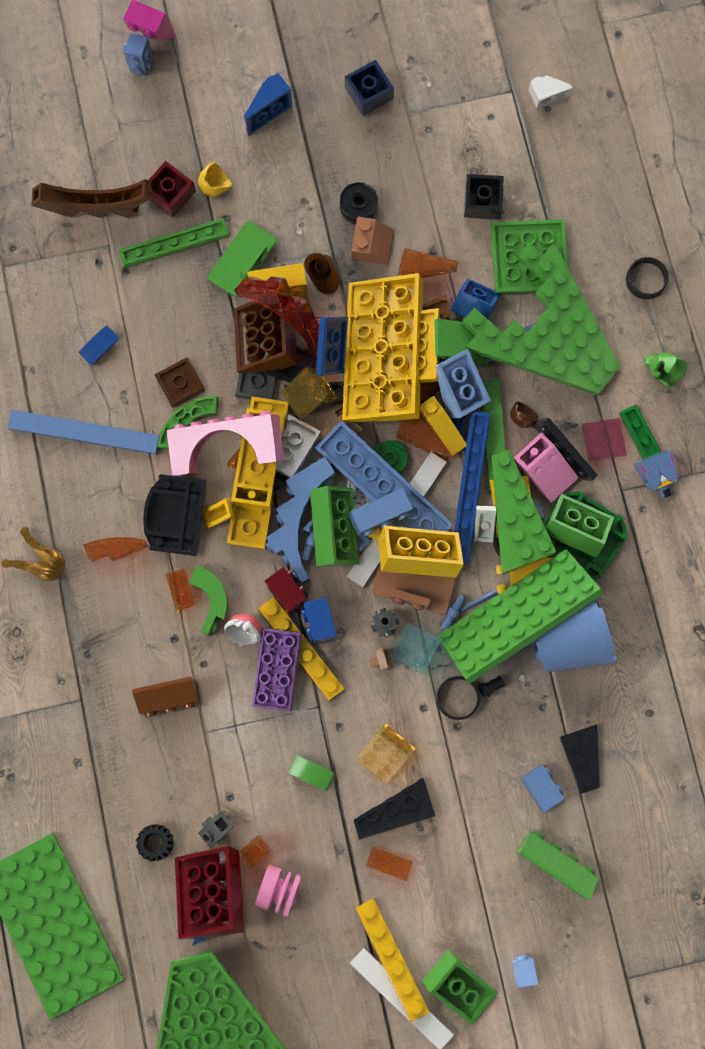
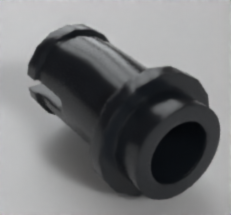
M498 675L487 683H481L479 690L483 697H490L491 693L504 687L505 683Z

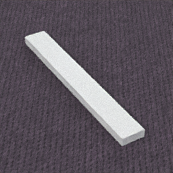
M430 452L409 484L424 497L447 462ZM392 522L393 524L391 526L398 527L394 522ZM372 538L359 557V564L354 565L347 575L348 579L362 588L380 563L377 539Z

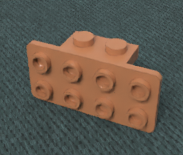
M380 563L372 592L375 595L392 599L394 603L399 605L406 603L412 605V608L423 611V609L445 614L455 584V578L381 571Z

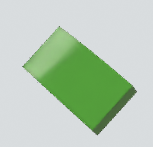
M296 755L289 774L328 791L335 772L320 764H315L301 755Z

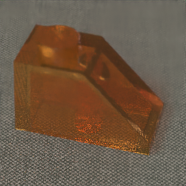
M259 835L239 851L242 854L240 859L246 866L250 864L253 867L272 850Z

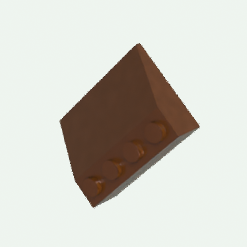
M282 290L234 308L238 373L283 370L297 365L293 301Z

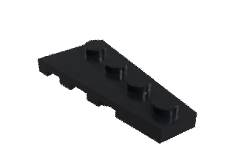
M550 418L538 420L533 427L539 433L542 432L555 445L567 463L577 471L578 476L582 480L591 481L598 476Z

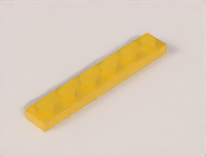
M274 597L258 608L274 630L301 633ZM302 634L298 661L328 701L341 693L344 687Z
M374 898L356 907L355 910L409 1021L413 1022L430 1013Z

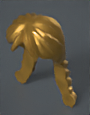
M22 527L20 530L21 535L26 543L39 554L40 562L31 563L28 561L3 559L1 562L2 567L22 569L44 581L58 579L65 568V559L62 554L54 548L45 547L40 544L35 538L31 537L28 527Z

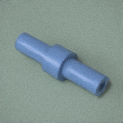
M459 595L453 607H450L447 611V617L440 627L441 630L448 629L453 620L457 619L460 614L459 610L466 598Z

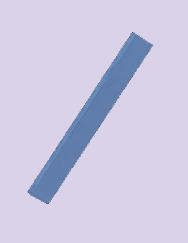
M11 410L7 427L9 430L154 455L157 454L159 435L16 410Z

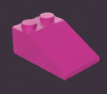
M131 0L123 18L129 30L142 32L149 39L165 40L175 38L176 34L164 12L136 0Z

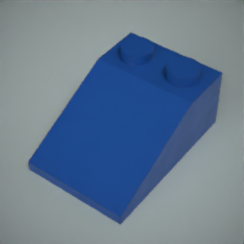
M279 73L269 76L263 82L244 115L248 136L292 107L291 88Z

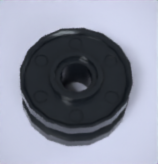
M355 182L346 186L340 195L339 208L341 215L346 221L356 224L357 217L374 218L377 212L378 196L372 186L363 182ZM360 201L363 204L359 206L355 202Z

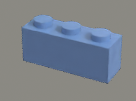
M402 488L350 511L349 518L358 536L364 535L367 537L375 533V529L379 527L383 529L384 526H391L392 522L397 519L399 521L410 517L409 514L413 508Z

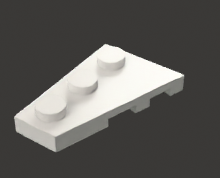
M288 414L282 442L284 461L277 462L276 472L287 478L294 476L317 442L321 431Z

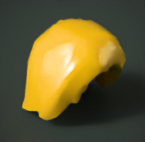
M215 161L209 163L199 174L198 186L201 191L210 197L219 196L233 186L230 179L227 178V174L218 164H215Z

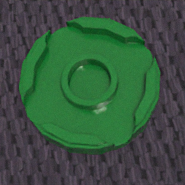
M393 440L380 442L375 446L373 450L401 475L408 464V454L405 447Z

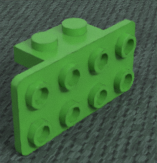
M247 221L208 274V280L232 296L238 297L249 282L247 272L258 270L260 265L266 261L268 254L277 243L276 237L252 222Z

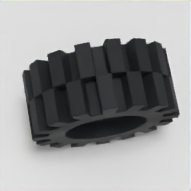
M158 824L144 827L138 833V838H136V849H138L139 855L151 862L167 857L170 851H172V845L174 844L173 835L169 832L170 830ZM152 835H158L162 839V846L157 851L149 849L147 845L148 838Z

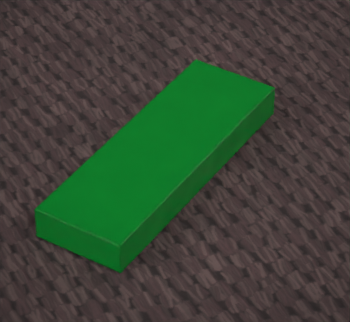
M637 404L620 411L619 416L642 460L661 453Z

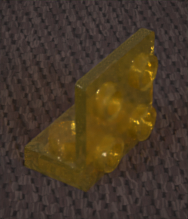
M306 367L282 390V394L300 420H304L323 401L333 403L338 398L325 378L316 375V369Z
M385 723L359 754L357 760L387 784L416 748Z

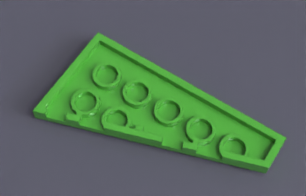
M509 449L491 456L502 575L556 554L553 543Z

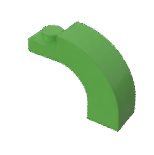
M197 565L189 584L204 591L210 598V612L201 629L202 633L210 636L212 632L215 633L219 625L217 619L225 621L227 618L228 597L219 579L210 571Z

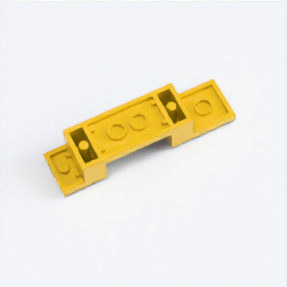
M251 397L250 409L247 408L246 414H254V417L260 416L259 412L264 411L278 414L281 438L283 440L289 402ZM243 436L231 498L233 517L230 520L227 545L265 550L274 499L273 486L277 462L258 464L254 448Z

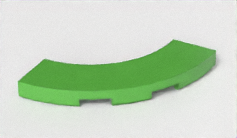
M218 396L197 398L178 408L163 426L159 435L157 449L169 450L167 430L174 429V425L185 424V427H188L190 423L207 416H217Z

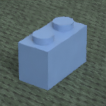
M543 765L537 766L520 779L541 812H546L564 800L562 796L564 792L558 783L554 784L551 779L553 777L551 771L547 766L543 767Z

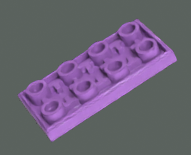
M262 629L252 706L292 711L302 633Z

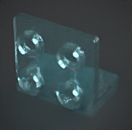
M407 622L389 656L424 674L442 637L436 634L433 636Z

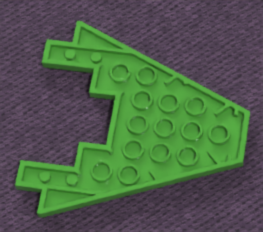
M528 243L516 258L544 282L533 296L544 304L547 309L529 331L513 320L502 332L478 310L473 308L461 322L464 327L475 335L465 349L593 395H598L620 368V365L556 245L553 243L542 254L532 244Z
M212 950L171 961L156 1049H286Z

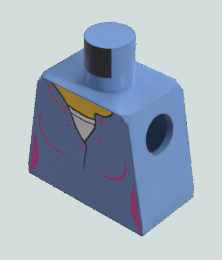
M665 450L633 463L648 490L654 491L658 489L661 498L672 495L669 484L678 481L672 450Z

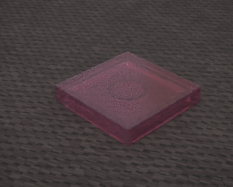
M619 418L581 425L589 462L627 455Z

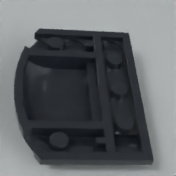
M160 474L158 476L160 479L151 487L144 507L143 526L144 534L150 544L148 547L152 551L197 556L206 495V480Z

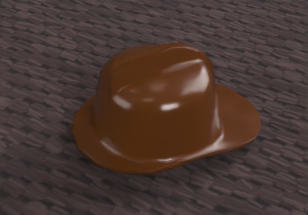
M309 254L304 261V268L314 286L324 294L334 293L340 285V279L335 270L333 259L327 254Z

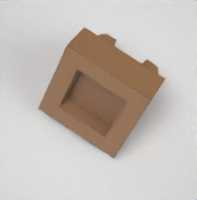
M388 649L375 651L377 657L369 659L371 667L380 666L381 670L393 668Z

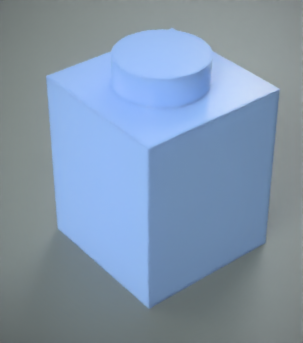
M527 954L515 956L516 960H511L516 986L521 988L538 985L534 959L528 957Z

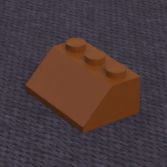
M191 676L132 689L140 715H145V718L157 716L156 712L164 711L165 714L176 711V708L182 706L184 709L194 708L196 703H200L196 681Z

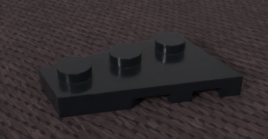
M597 724L559 737L579 793L582 794L599 788Z

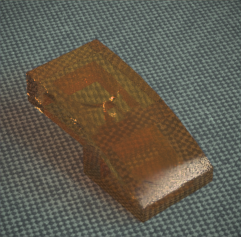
M372 847L366 866L406 881L413 861Z

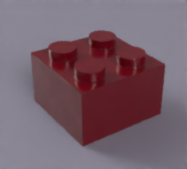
M166 160L148 179L151 181L152 196L149 200L172 218L196 192L194 182Z
M282 567L264 580L267 588L289 617L304 607L303 603L307 602L308 593L302 585L297 586L296 577L290 569L286 571Z

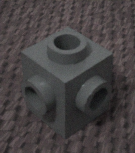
M386 608L375 611L376 615L372 616L373 621L370 622L373 632H377L378 637L383 636L384 638L394 635V631H397L398 628L397 625L400 624L397 614H392L391 609L386 611ZM386 618L388 619L389 623L387 625H383L381 623V620Z
M220 812L213 819L211 816L201 824L203 828L198 834L212 848L215 844L220 846L229 838L227 834L234 826Z

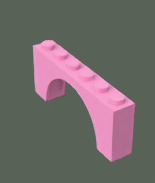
M271 411L259 412L260 416L255 417L254 414H244L242 419H236V416L225 417V421L219 422V419L207 420L208 424L203 425L202 422L190 423V427H185V424L174 425V429L167 430L172 476L198 473V460L204 445L211 437L226 430L237 432L249 441L257 455L258 464L284 461L279 415L271 414Z

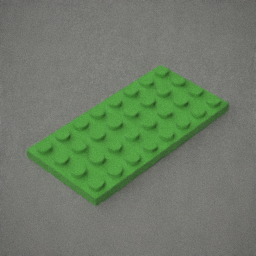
M566 549L515 584L509 586L503 593L493 597L469 615L460 619L448 629H445L437 637L465 680L470 684L604 593Z
M54 833L0 861V915L50 1020L125 979Z

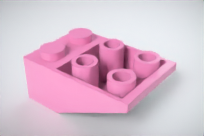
M542 432L513 458L518 470L524 476H528L529 482L550 503L557 499L578 479V476L555 445Z

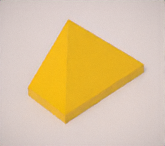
M225 498L203 510L207 529L233 517L229 498Z

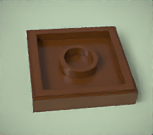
M188 357L154 374L172 408L205 391Z

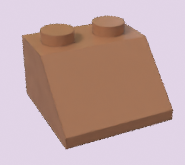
M357 217L351 260L388 265L393 229L376 219Z

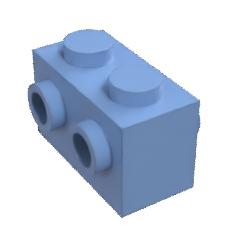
M130 33L127 43L125 42L123 46L126 63L129 70L133 73L147 75L148 70L153 65V55L149 40L146 36Z

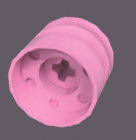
M269 864L255 906L268 910L272 902L276 903L275 913L278 914L281 905L285 906L283 916L288 917L291 910L295 907L301 889V875H296L294 883L290 882L292 875L290 871L285 879H281L282 869Z

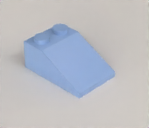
M468 349L436 365L442 402L450 418H461L491 401Z

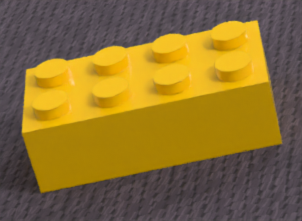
M384 526L378 538L381 571L456 578L464 565L459 533Z

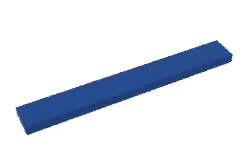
M472 411L470 416L454 532L459 533L463 563L469 565L476 506L478 504L490 413Z

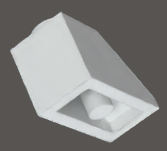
M544 76L534 78L530 82L528 91L536 109L570 97L572 86L553 77Z

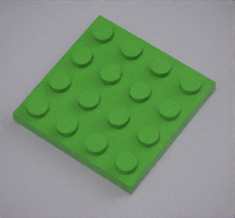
M564 219L491 222L495 295L536 293L544 283L516 258L528 243L532 244L542 254L554 243L568 267Z

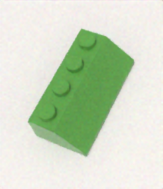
M324 486L311 489L317 567L358 565L357 532L349 518L350 511L355 510L353 488Z
M528 831L515 852L581 897L590 900L599 880L594 875L596 871L587 865L583 868L577 864L579 861L571 854L566 856L561 853L562 848L551 842L549 845L543 841L545 837L537 831H534V833Z

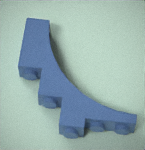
M325 457L286 480L288 484L285 487L291 497H295L276 508L278 514L275 515L281 525L285 524V526L266 537L268 541L266 546L271 553L275 552L277 556L284 552L282 558L287 566L292 565L294 569L292 573L296 577V581L299 582L301 580L303 584L310 581V578L301 559L300 531L306 509L311 502L310 490L323 487L336 476Z

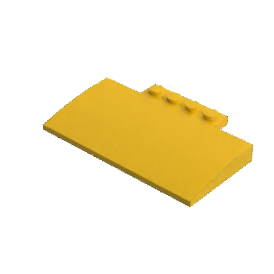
M419 273L349 283L342 421L375 422L419 419L420 383L438 381L436 365L439 364V357L435 356L434 320L440 319V310L438 308L423 310V279Z

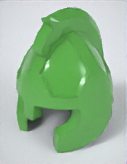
M663 352L644 358L645 365L650 368L652 376L667 387H673L675 381L683 378L687 371L686 361L672 353Z

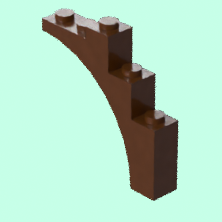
M144 179L126 187L106 190L69 189L39 183L32 188L31 206L70 218L80 212L98 218L109 212L129 218L138 213L139 205L151 199V181Z

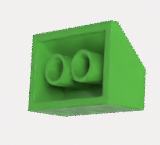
M561 494L547 523L546 530L549 537L597 558L605 545L614 517Z

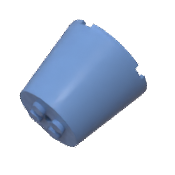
M599 598L532 642H536L537 646H534L537 662H542L545 672L617 663L603 608L599 607Z

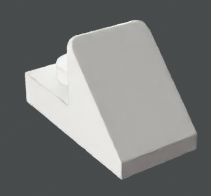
M476 506L474 542H493L496 506Z

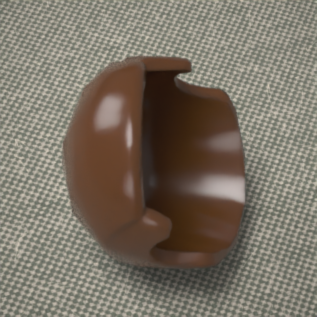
M516 401L511 408V419L519 427L530 428L538 421V414L522 402Z

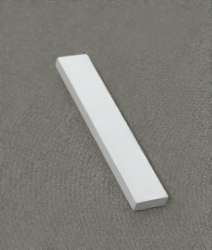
M363 947L350 964L408 1019L383 965ZM431 1012L411 1022L438 1049H442L454 1036Z

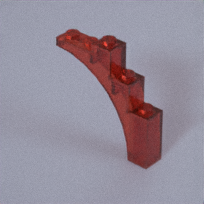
M271 276L267 281L248 278L242 280L234 289L236 295L258 302L285 319L302 336L317 359L320 318L315 317L309 300L293 297L286 278Z

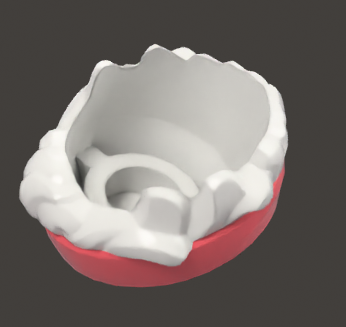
M245 613L234 615L224 626V630L232 643H238L240 647L256 644L261 641L263 628L254 615Z

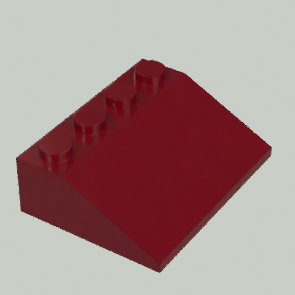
M225 846L175 857L178 939L226 936L245 932L239 850Z

